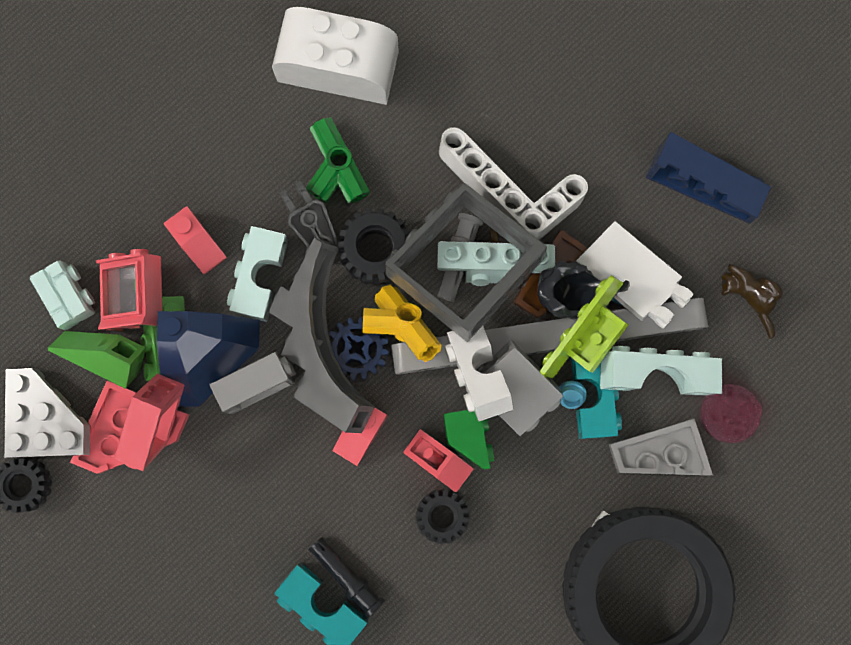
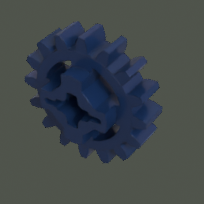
M363 317L359 318L358 324H354L353 320L348 318V326L346 327L338 323L337 326L340 331L338 333L330 331L329 334L334 339L330 343L334 356L344 375L351 373L352 381L356 380L357 374H361L362 378L367 380V372L369 371L376 376L378 373L375 367L377 365L385 366V362L381 357L389 355V351L382 349V346L388 344V339H380L382 334H366L363 337L353 335L351 331L363 330ZM343 338L345 341V349L339 355L338 346L341 339ZM349 339H352L358 345L364 344L362 350L366 358L365 360L357 353L350 354L353 348ZM376 343L377 353L374 360H372L369 356L370 348ZM352 361L361 362L364 367L351 368L347 364Z

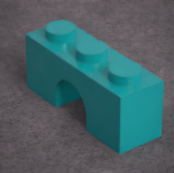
M571 358L573 381H588L597 390V401L591 408L576 410L578 439L618 436V430L622 429L621 414L616 412L615 401L619 400V390L600 389L601 363L592 373Z
M300 562L275 591L274 594L279 597L276 600L277 603L288 612H291L293 609L301 616L300 622L312 632L316 629L325 637L322 640L326 645H350L366 626L369 619H365L363 614L347 601L335 612L326 613L319 610L314 602V594L323 581Z

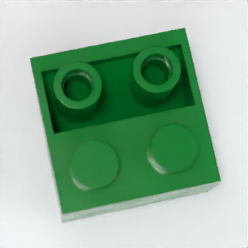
M468 410L445 413L443 421L447 445L480 469H490L489 462H494L492 444H486L484 433L489 432L488 419L478 422L475 411L469 413Z

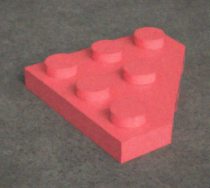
M106 381L88 421L90 425V455H73L70 463L96 474H101L124 464L114 459L131 399L137 392L125 389L111 381ZM177 409L166 446L178 442L190 414Z

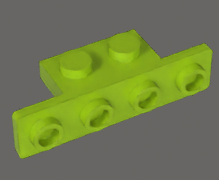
M611 275L608 279L600 282L596 288V295L590 304L587 303L580 309L576 323L572 328L569 327L563 332L560 337L561 343L544 358L542 362L543 367L540 370L544 377L554 378L569 356L589 372L593 373L629 325L606 308L623 285L622 281Z

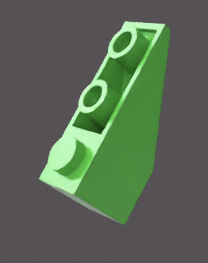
M64 331L48 347V351L125 389L141 372L146 347L117 334Z

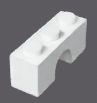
M482 326L468 342L454 331L447 332L450 344L445 345V349L450 363L456 361L458 366L454 373L459 387H466L468 394L463 395L469 413L475 411L479 422L513 410L511 394L501 370L489 374L476 371L480 365L493 361L491 345L484 327Z

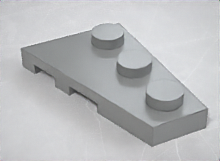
M695 419L609 444L618 473L713 475Z

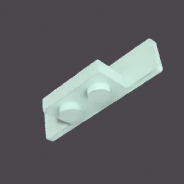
M440 241L438 243L437 268L442 271H466L465 283L485 286L489 283H498L524 253L511 243ZM544 244L547 246L545 258L532 273H541L543 270L555 266L554 245Z

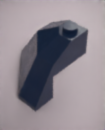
M158 311L157 349L160 375L185 385L178 407H200L213 393L209 384L236 372L249 357H252L259 350L260 320L217 313Z

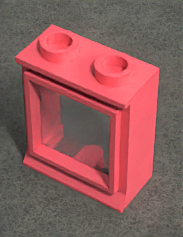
M147 249L130 250L129 255L125 253L108 254L109 258L96 260V263L100 264L101 322L98 330L122 332L123 328L140 329L141 325L157 326L158 311H163L161 256L149 254Z

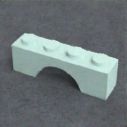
M613 346L612 351H609L601 361L600 389L622 391L641 389L649 373L657 369L673 378L680 394L702 396L722 394V358H710L709 352H693L692 356H684V351L667 350L666 354H657V349L640 348L639 352H630V347Z

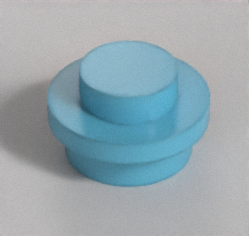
M566 381L559 386L563 394L561 404L565 408L576 409L585 402L587 392L581 383Z

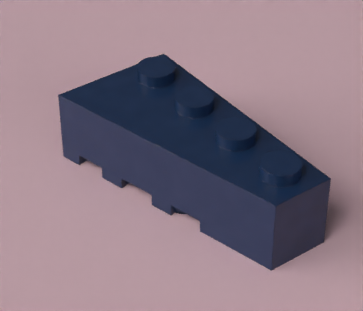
M672 132L668 134L658 147L645 177L748 224L758 218L771 188L761 178L741 171Z

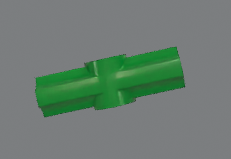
M323 118L315 122L309 130L325 160L305 189L313 197L326 204L338 186L348 205L363 200L370 194V191L332 118ZM337 156L347 158L346 163L342 166H335L332 161Z

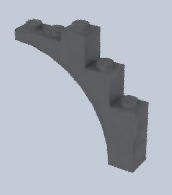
M314 238L306 250V256L299 271L294 276L291 288L280 286L279 291L273 298L269 313L293 327L291 334L288 335L281 355L306 370L304 376L298 382V389L294 398L345 433H362L375 406L361 396L345 377L334 356L327 329L326 291L338 247L331 242Z

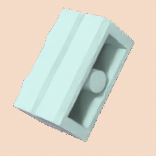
M61 260L30 276V280L56 326L60 329L68 330L80 321H84L95 314L91 306L95 304V301L86 288L82 290L77 282L81 279L77 269L72 264L68 266V264Z

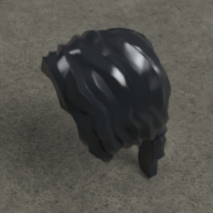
M560 261L556 266L541 272L537 295L540 303L554 316L577 319L580 309L585 304H590L595 297L596 288L601 281L585 265L576 261L571 263ZM625 280L615 296L619 292L627 291L630 287V282Z

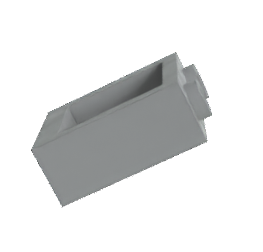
M274 352L209 385L222 412L234 414L295 384L292 376L296 375V372L289 359L285 356L281 357Z

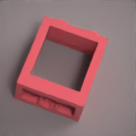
M157 373L132 397L114 460L124 463L129 468L144 471L167 445L185 386L184 384Z

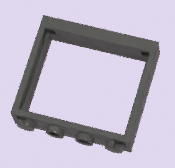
M464 183L458 190H455L453 193L449 192L445 198V203L439 209L435 208L428 214L425 224L419 230L414 229L410 232L405 240V244L399 250L395 249L391 252V257L385 262L386 276L468 342L544 260L547 246ZM465 207L523 252L524 255L463 320L403 270Z

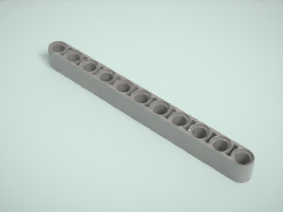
M691 299L683 308L679 307L675 302L664 303L662 306L674 314L664 329L658 326L648 315L641 321L628 309L612 311L629 324L616 342L707 328L709 326L704 299ZM562 318L485 330L490 342L493 356L511 339L527 355L547 353L556 350L561 343L560 337L563 332L569 327L572 328L578 318ZM448 336L436 337L441 343V351L436 354L434 359L427 362L418 360L405 342L391 345L395 374H407L457 366L456 361L450 363L445 349V345L450 344Z

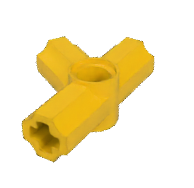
M389 284L382 287L375 294V303L380 309H363L362 333L394 335L398 340L408 345L418 360H423L424 362L434 359L436 354L441 351V343L421 319V309L417 305L409 303L397 287Z

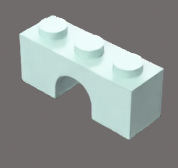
M251 226L249 234L245 233L242 241V250H245L242 261L237 262L234 277L237 278L235 289L231 288L227 299V305L230 306L229 311L233 314L265 322L268 321L274 293L271 290L258 287L255 278L258 270L265 265L282 267L289 240L285 234Z

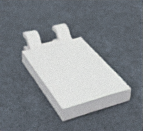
M616 221L576 260V262L587 266L588 270L600 281L608 279L611 275L622 282L625 280L629 281L630 287L628 290L619 292L614 298L641 321L648 315L663 329L674 316L669 309L662 306L664 302L670 297L679 307L683 308L693 296V293L688 288L678 284L682 278L681 275Z

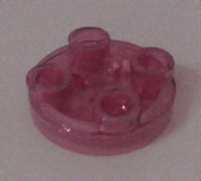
M733 384L723 385L722 394L705 396L700 408V418L704 429L714 439L724 443H738L751 437L757 430L762 415V406L755 396L746 388Z

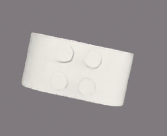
M292 7L285 11L272 69L277 82L387 105L399 53L398 36L390 28L376 22L311 8Z

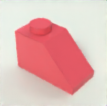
M187 206L163 223L204 275L227 259L208 231Z
M374 408L363 432L345 433L342 431L332 451L358 466L388 416Z
M421 429L403 452L456 493L474 470L456 454Z

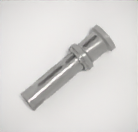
M459 213L458 219L460 222L456 235L452 236L451 242H474L478 228L482 226L483 221L473 215ZM445 271L437 297L455 302L464 271Z

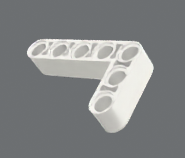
M449 128L442 134L439 147L441 159L464 183L538 240L576 210L587 193L588 184L586 180L580 175L573 174L565 177L538 201L533 203L464 131L459 128ZM447 144H455L458 148H451ZM473 163L477 165V168H471L467 164ZM493 183L498 188H490L486 184ZM567 190H573L577 195H572ZM506 203L516 205L517 209L507 207ZM546 206L554 207L558 212H551ZM525 224H534L537 229H529Z

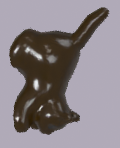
M729 264L728 270L731 273L726 272L721 276V294L723 296L729 293L740 294L758 314L770 339L774 338L775 327L769 314L774 310L777 301L782 298V288L779 284L766 278L755 279L751 272Z

